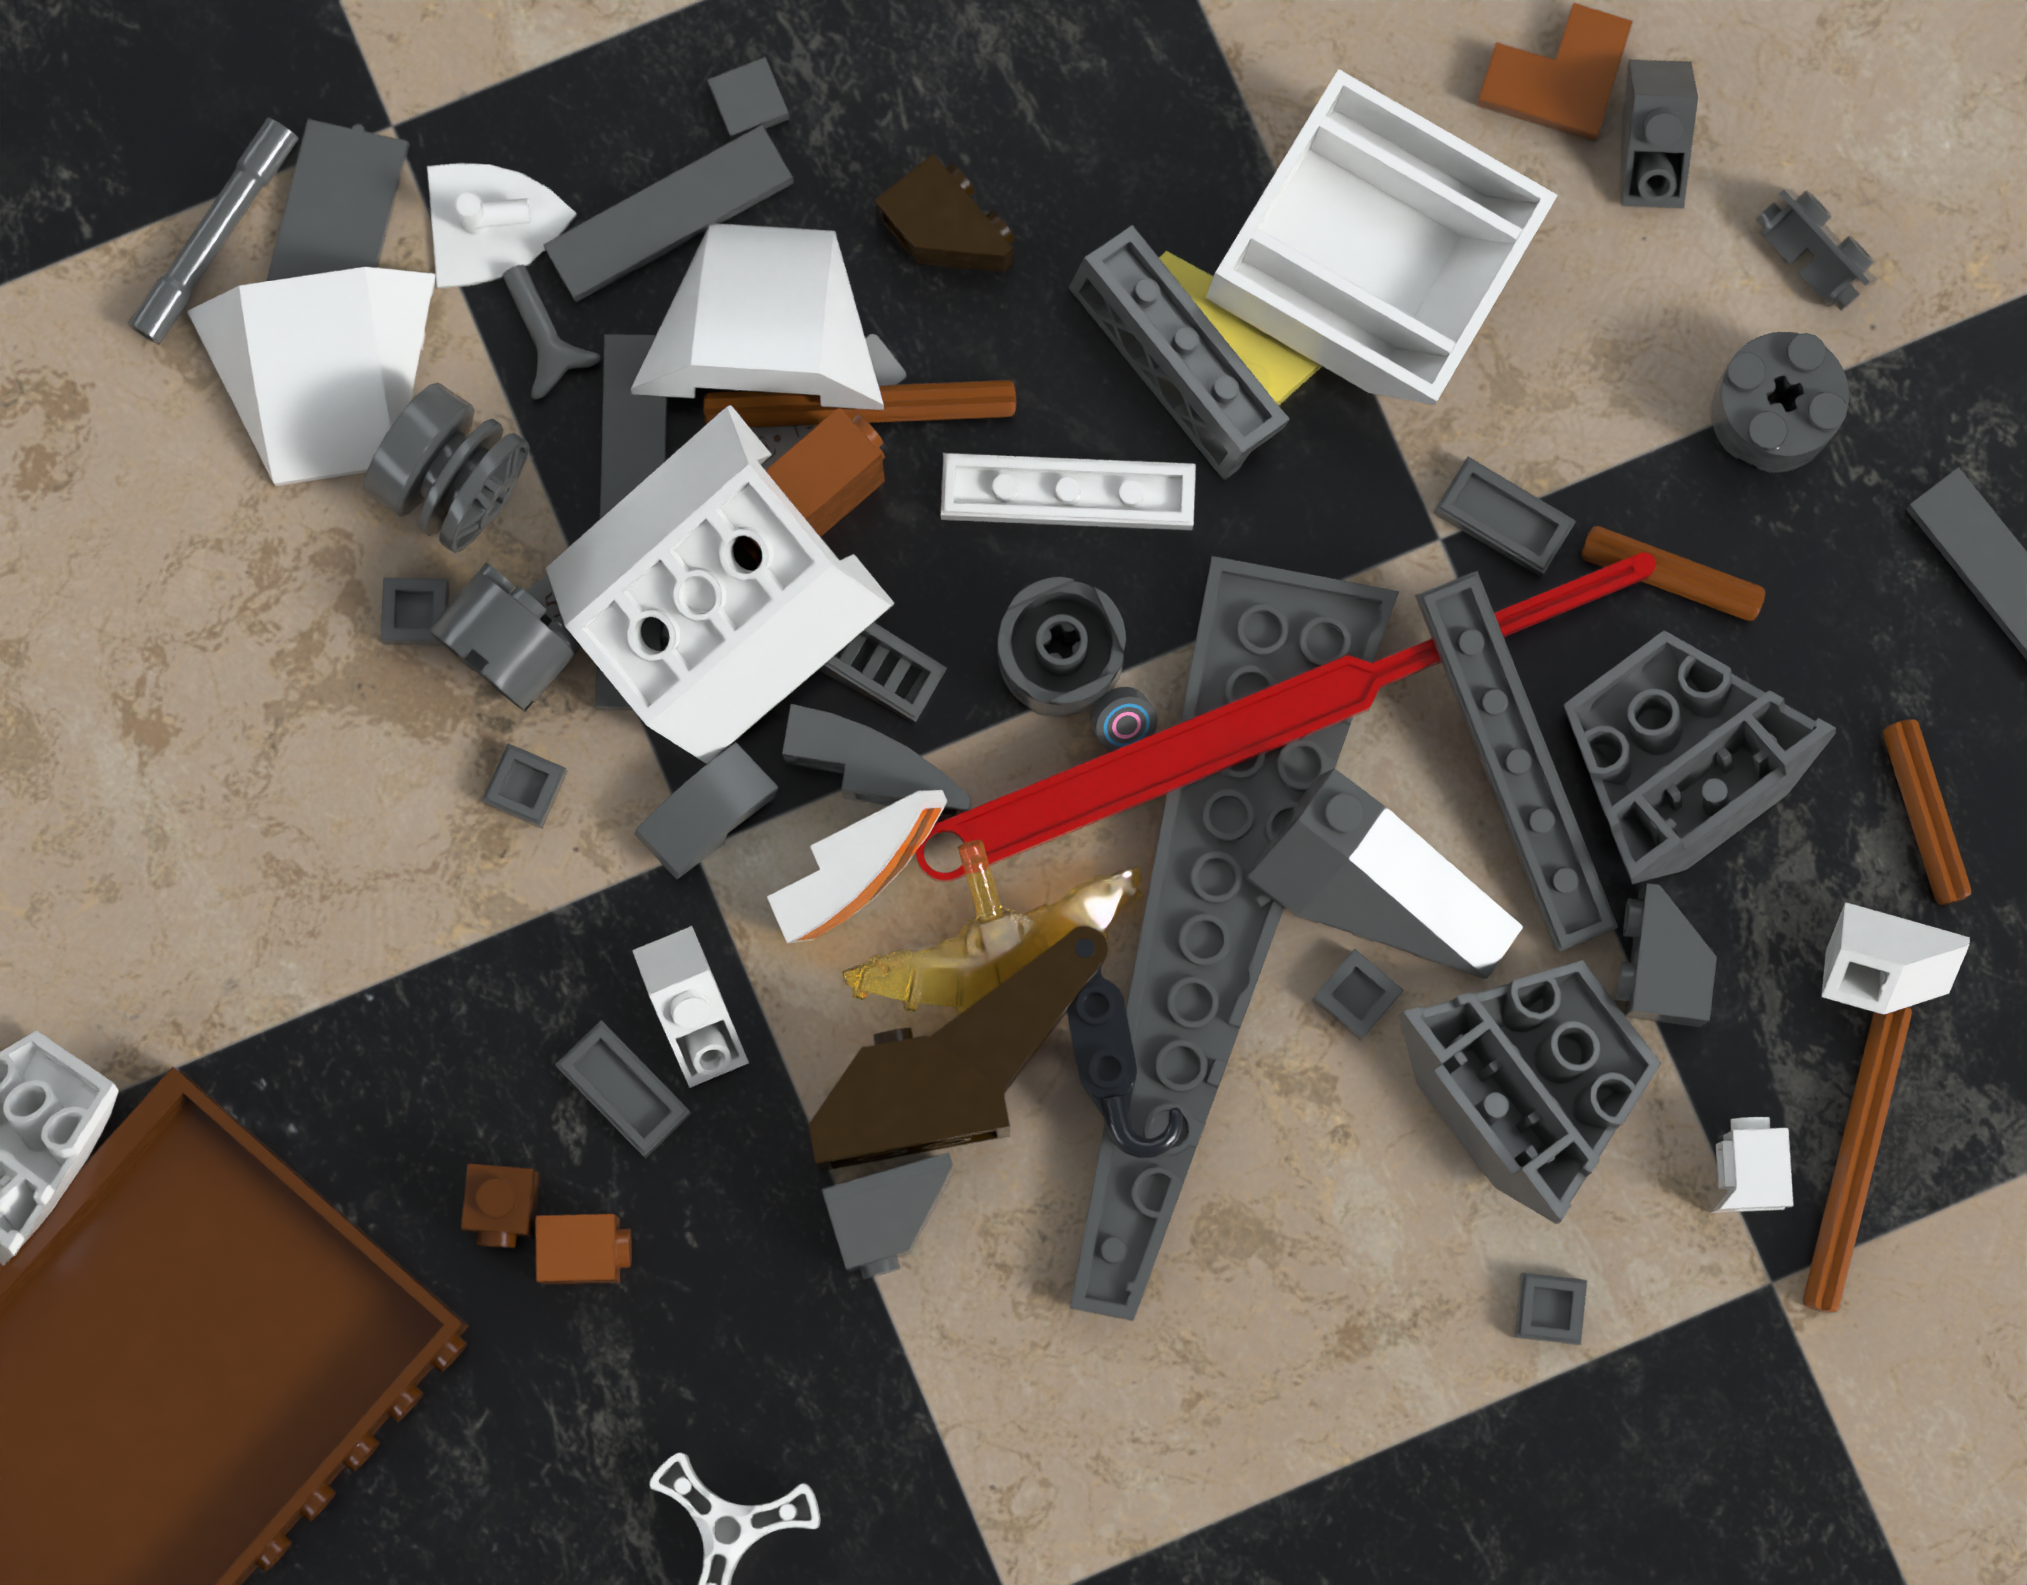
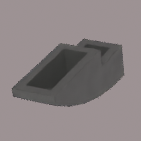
M791 704L782 753L785 764L844 773L841 789L843 799L890 806L917 791L943 790L948 802L941 815L956 816L971 809L970 796L943 771L909 747L873 728L833 713Z

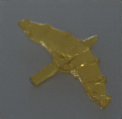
M973 840L958 846V851L977 917L968 919V923L961 928L958 937L938 942L935 947L920 951L899 949L886 955L877 954L867 962L843 970L842 974L845 984L852 987V997L864 1001L868 993H873L903 1001L905 1011L915 1012L919 1003L955 1007L957 1015H960L1066 936L1072 929L1079 926H1091L1098 929L1107 940L1109 936L1104 930L1127 900L1131 897L1133 900L1138 901L1143 894L1137 888L1142 881L1139 867L1132 866L1106 876L1096 875L1091 881L1075 886L1060 901L1049 906L1043 904L1022 914L1017 910L1001 907L983 841Z

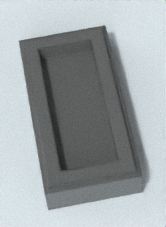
M1469 456L1464 461L1434 511V514L1540 578L1546 572L1576 522L1574 519Z
M602 1020L555 1064L645 1158L692 1114Z

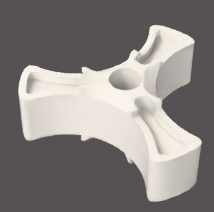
M677 1453L670 1457L656 1471L650 1481L652 1489L663 1492L682 1504L695 1520L700 1530L704 1545V1566L698 1585H730L734 1570L742 1555L753 1543L773 1531L789 1527L816 1529L820 1525L818 1503L813 1490L808 1484H800L785 1497L768 1504L757 1506L739 1505L724 1500L711 1492L700 1481L691 1466L689 1457L684 1453Z

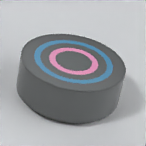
M1118 687L1108 691L1095 702L1090 714V725L1101 745L1112 752L1153 735L1157 728V715L1153 706L1141 691L1131 687Z

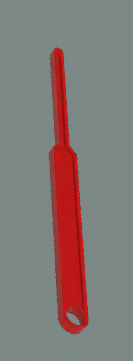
M1642 552L1495 612L1494 614L1503 637L1649 578L1656 568V560L1651 554ZM1429 639L1373 663L1346 655L936 823L928 837L916 850L917 863L921 871L932 880L938 882L958 880L1367 712L1381 687L1441 663L1433 640ZM943 832L958 836L966 850L965 859L961 866L948 873L935 871L927 864L924 857V848L927 841L932 836Z

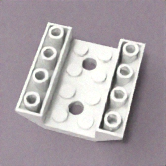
M731 405L721 411L546 567L567 630L648 727L706 764L721 754L895 604L854 554L839 561L761 466L772 454ZM739 536L752 537L762 549V561L755 571L742 568L734 558L733 546ZM647 617L658 618L666 624L670 639L664 651L653 650L643 641L641 627Z

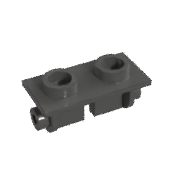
M1784 189L1780 195L1787 201L1788 205L1781 210L1776 203H1773L1757 217V222L1763 227L1760 234L1773 245L1789 264H1792L1809 249L1815 258L1799 274L1824 300L1827 306L1834 303L1842 311L1860 295L1852 286L1854 283L1860 280L1867 286L1873 285L1877 281L1868 270L1875 262L1866 250L1851 236L1841 241L1827 227L1825 223L1832 216L1813 194L1805 190L1798 196L1793 189Z

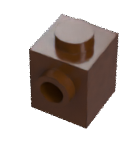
M468 1164L461 1229L469 1233L478 1234L477 1245L489 1247L516 1248L517 1237L534 1238L540 1174L534 1169Z

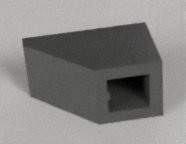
M1629 59L1622 113V206L1684 208L1698 103V93L1690 61Z
M1647 883L1638 892V899L1628 898L1623 936L1633 937L1630 962L1621 961L1619 966L1616 1000L1626 1001L1624 1013L1626 1018L1701 1027L1710 1021L1717 957L1660 885Z

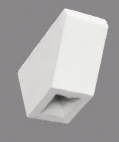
M1845 902L1826 949L1822 997L1880 1014H1888L1949 994L1969 947L1970 937Z
M692 926L632 950L650 999L689 1088L749 1063Z

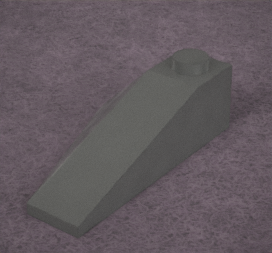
M1335 768L1316 777L1245 877L1246 880L1296 917L1353 933V936L1371 942L1377 941L1410 952L1414 956L1483 979H1487L1523 928L1520 923L1392 811Z

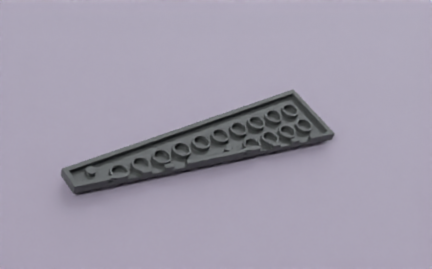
M1212 556L1180 723L1346 655L1373 663L1399 591ZM1353 717L1167 793L1126 1007L1137 1064V1075L1129 1108V1116L1132 1129L1143 1138H1154L1163 1133L1168 1125L1169 1111L1175 1107L1179 1108L1182 1112L1183 1127L1178 1141L1167 1152L1154 1158H1137L1122 1152L1111 1141L1104 1124L1070 1309L1134 1321L1284 907L1246 880L1245 877L1316 777L1336 767Z

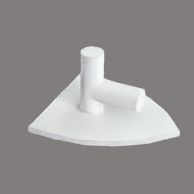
M488 164L427 166L438 289L470 286L503 278L502 275L506 270L522 264L527 266L545 252L543 244L562 235L577 216V213L553 191L521 173Z

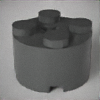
M1774 332L1762 335L1748 342L1735 354L1716 385L1711 403V420L1715 434L1728 453L1736 459L1740 458L1751 465L1757 466L1756 469L1767 472H1786L1802 467L1813 460L1824 449L1845 420L1849 403L1848 381L1838 359L1825 347L1823 341L1817 336L1809 333L1799 334L1794 332ZM1772 393H1776L1780 399L1786 398L1791 406L1786 412L1781 403L1772 405L1769 403L1768 399Z
M486 562L437 618V622L431 627L429 632L470 669L475 670L487 680L494 689L522 711L526 712L576 655L581 645L567 628L557 620H554L547 627L552 620L545 614L546 608L518 585L514 589L515 586L507 578Z
M1051 577L1027 586L1014 597L999 627L998 664L1005 684L1020 702L1041 715H1075L1093 708L1095 702L1112 690L1120 679L1126 649V631L1118 608L1107 594L1096 587L1093 588L1071 578ZM1060 635L1064 643L1076 642L1072 646L1071 657L1062 659L1059 653L1048 654V651L1051 649V638L1053 636Z

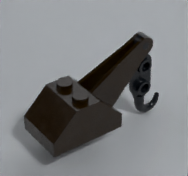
M1079 926L1072 929L1066 936L930 1037L925 1035L913 1038L912 1028H899L874 1034L875 1045L861 1047L809 1123L815 1163L820 1172L1010 1137V1123L1004 1094L1066 1013L1080 1082L1102 1114L1105 1128L1111 1141L1122 1152L1137 1158H1154L1167 1152L1178 1141L1183 1127L1182 1112L1179 1108L1175 1107L1169 1111L1168 1125L1165 1131L1157 1137L1143 1138L1132 1129L1129 1108L1137 1075V1064L1123 995L1119 988L1111 981L1105 979L1101 973V967L1106 960L1108 951L1104 935L1098 929L1091 926Z

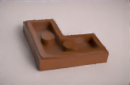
M1573 3L1556 59L1496 42L1476 106L1596 141L1633 20Z

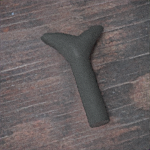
M525 265L514 266L503 273L504 281L536 345L538 357L537 377L531 391V399H541L555 387L568 369L591 367L597 364L601 357L598 353L571 346L559 338Z

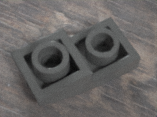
M735 742L668 797L636 828L634 835L677 880L724 845L727 834L773 800L778 786Z

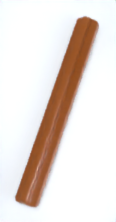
M1010 380L878 385L884 410L840 407L851 420L857 415H861L868 423L1010 417L1015 414L1016 390L1014 383ZM761 391L712 392L706 394L704 398V420L707 425L721 411L731 405L749 428L818 425L838 407L821 406L820 395Z
M1910 1007L1888 1014L1877 1012L1873 1014L1803 1296V1304L1813 1310L1834 1313L1840 1307L1912 1015Z

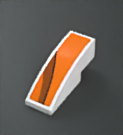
M943 790L917 791L811 845V850L820 870L767 896L786 942L812 941L848 920L877 897L905 868L918 847L930 834L948 802Z

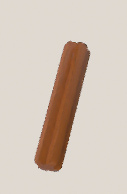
M1593 526L1588 532L1581 555L1588 562L1605 568L1636 554L1646 552L1655 558L1656 568L1651 576L1642 580V582L1747 621L1754 620L1762 608L1766 591L1762 586L1600 526Z
M1906 719L1890 724L1884 729L1883 736L1935 901L1939 905H1945L1963 900L1971 895V887L1920 725L1915 719Z

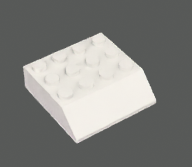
M1338 69L1216 270L1205 298L1368 393L1435 405L1558 195Z

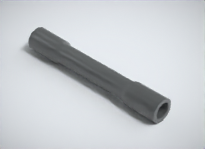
M271 118L265 120L237 161L235 172L167 272L157 279L128 322L132 329L153 343L161 344L188 304L191 292L257 194L264 186L269 184L299 140L293 132Z

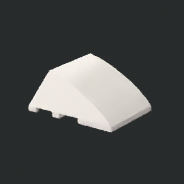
M728 224L710 225L631 387V393L636 395L695 398V389L697 387L820 395L821 406L884 410L883 400L835 231Z
M372 267L353 268L240 285L187 311L275 486L367 472L372 458L385 435L414 398L415 392L413 387L420 351L423 350L426 336L424 330L430 299L434 294L436 274Z
M37 1030L0 1052L1 1265H4L14 1257L16 1252L32 1236L57 1205L98 1141L111 1115L119 1091L109 1079Z

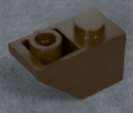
M932 154L875 199L876 217L915 264L1005 272L1013 265V247L1010 245L1015 240L1013 233L996 212L991 210L985 215L970 198L975 193L972 184L953 163L945 168L938 158Z

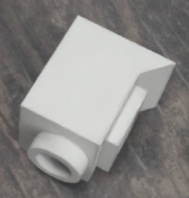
M1769 1117L1731 1119V1131L1723 1135L1724 1141L1716 1144L1718 1189H1727V1193L1711 1213L1784 1210L1785 1207H1792L1793 1193L1788 1128L1770 1129Z

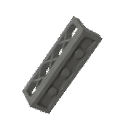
M1133 225L1084 258L1069 289L1223 480L1227 479L1239 470L1251 451L1284 429L1290 419Z

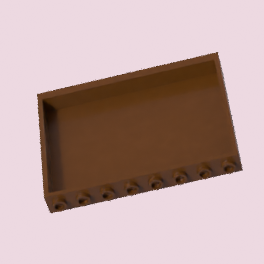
M172 1067L80 1169L57 1205L32 1236L16 1252L14 1257L4 1265L0 1264V1585H242L258 1566L266 1572L284 1555L292 1544V1541L285 1536L302 1516L310 1522L328 1505L336 1494V1491L329 1486L346 1466L355 1472L364 1464L380 1444L373 1436L390 1416L396 1422L403 1419L424 1394L417 1387L422 1379L433 1367L441 1373L446 1370L467 1345V1342L460 1336L467 1330L469 1325L186 1073L175 1067Z

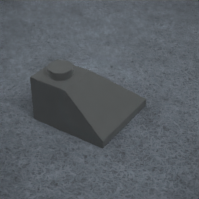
M949 1152L822 1189L848 1272L860 1269L864 1280L901 1269L898 1257L909 1255L912 1252L954 1175Z

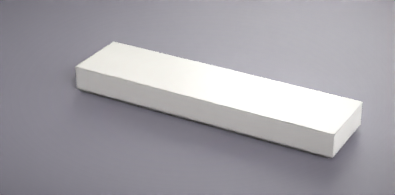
M944 453L941 520L1193 530L1196 464Z

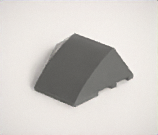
M1665 630L1563 704L1632 884L1689 869L1787 796L1836 734L1834 726L1820 718L1814 721L1786 705L1783 697L1770 690L1766 693L1732 674L1730 667Z
M1583 960L1515 979L1506 985L1478 993L1469 992L1456 996L1450 1001L1425 1008L1421 1006L1399 1014L1413 1072L1419 1088L1492 1185L1555 1224H1558L1564 1218L1571 1207L1570 1202L1586 1177L1597 1166L1601 1153L1617 1128L1624 1123L1661 1064Z

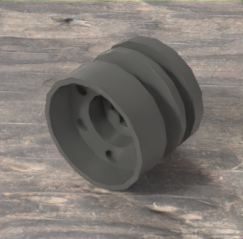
M437 382L428 385L416 395L389 429L366 472L363 490L366 495L399 517L409 514L425 500L420 512L419 529L428 536L440 531V543L453 553H458L468 547L501 512L516 486V482L527 460L530 447L526 440L515 433L505 435L502 438L504 429L494 419L484 421L468 435L475 413L472 404Z

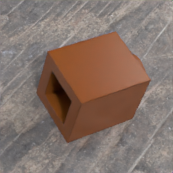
M615 1214L536 1216L537 1282L541 1284L620 1283V1268H631V1230L620 1229V1220Z

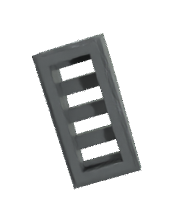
M873 622L843 648L838 658L833 656L818 670L914 723L917 721L947 668ZM868 641L874 644L875 647L859 672L851 667V664L864 642ZM890 653L898 659L883 685H880L873 679L886 656ZM913 666L920 670V673L905 699L896 695L895 691L909 667Z

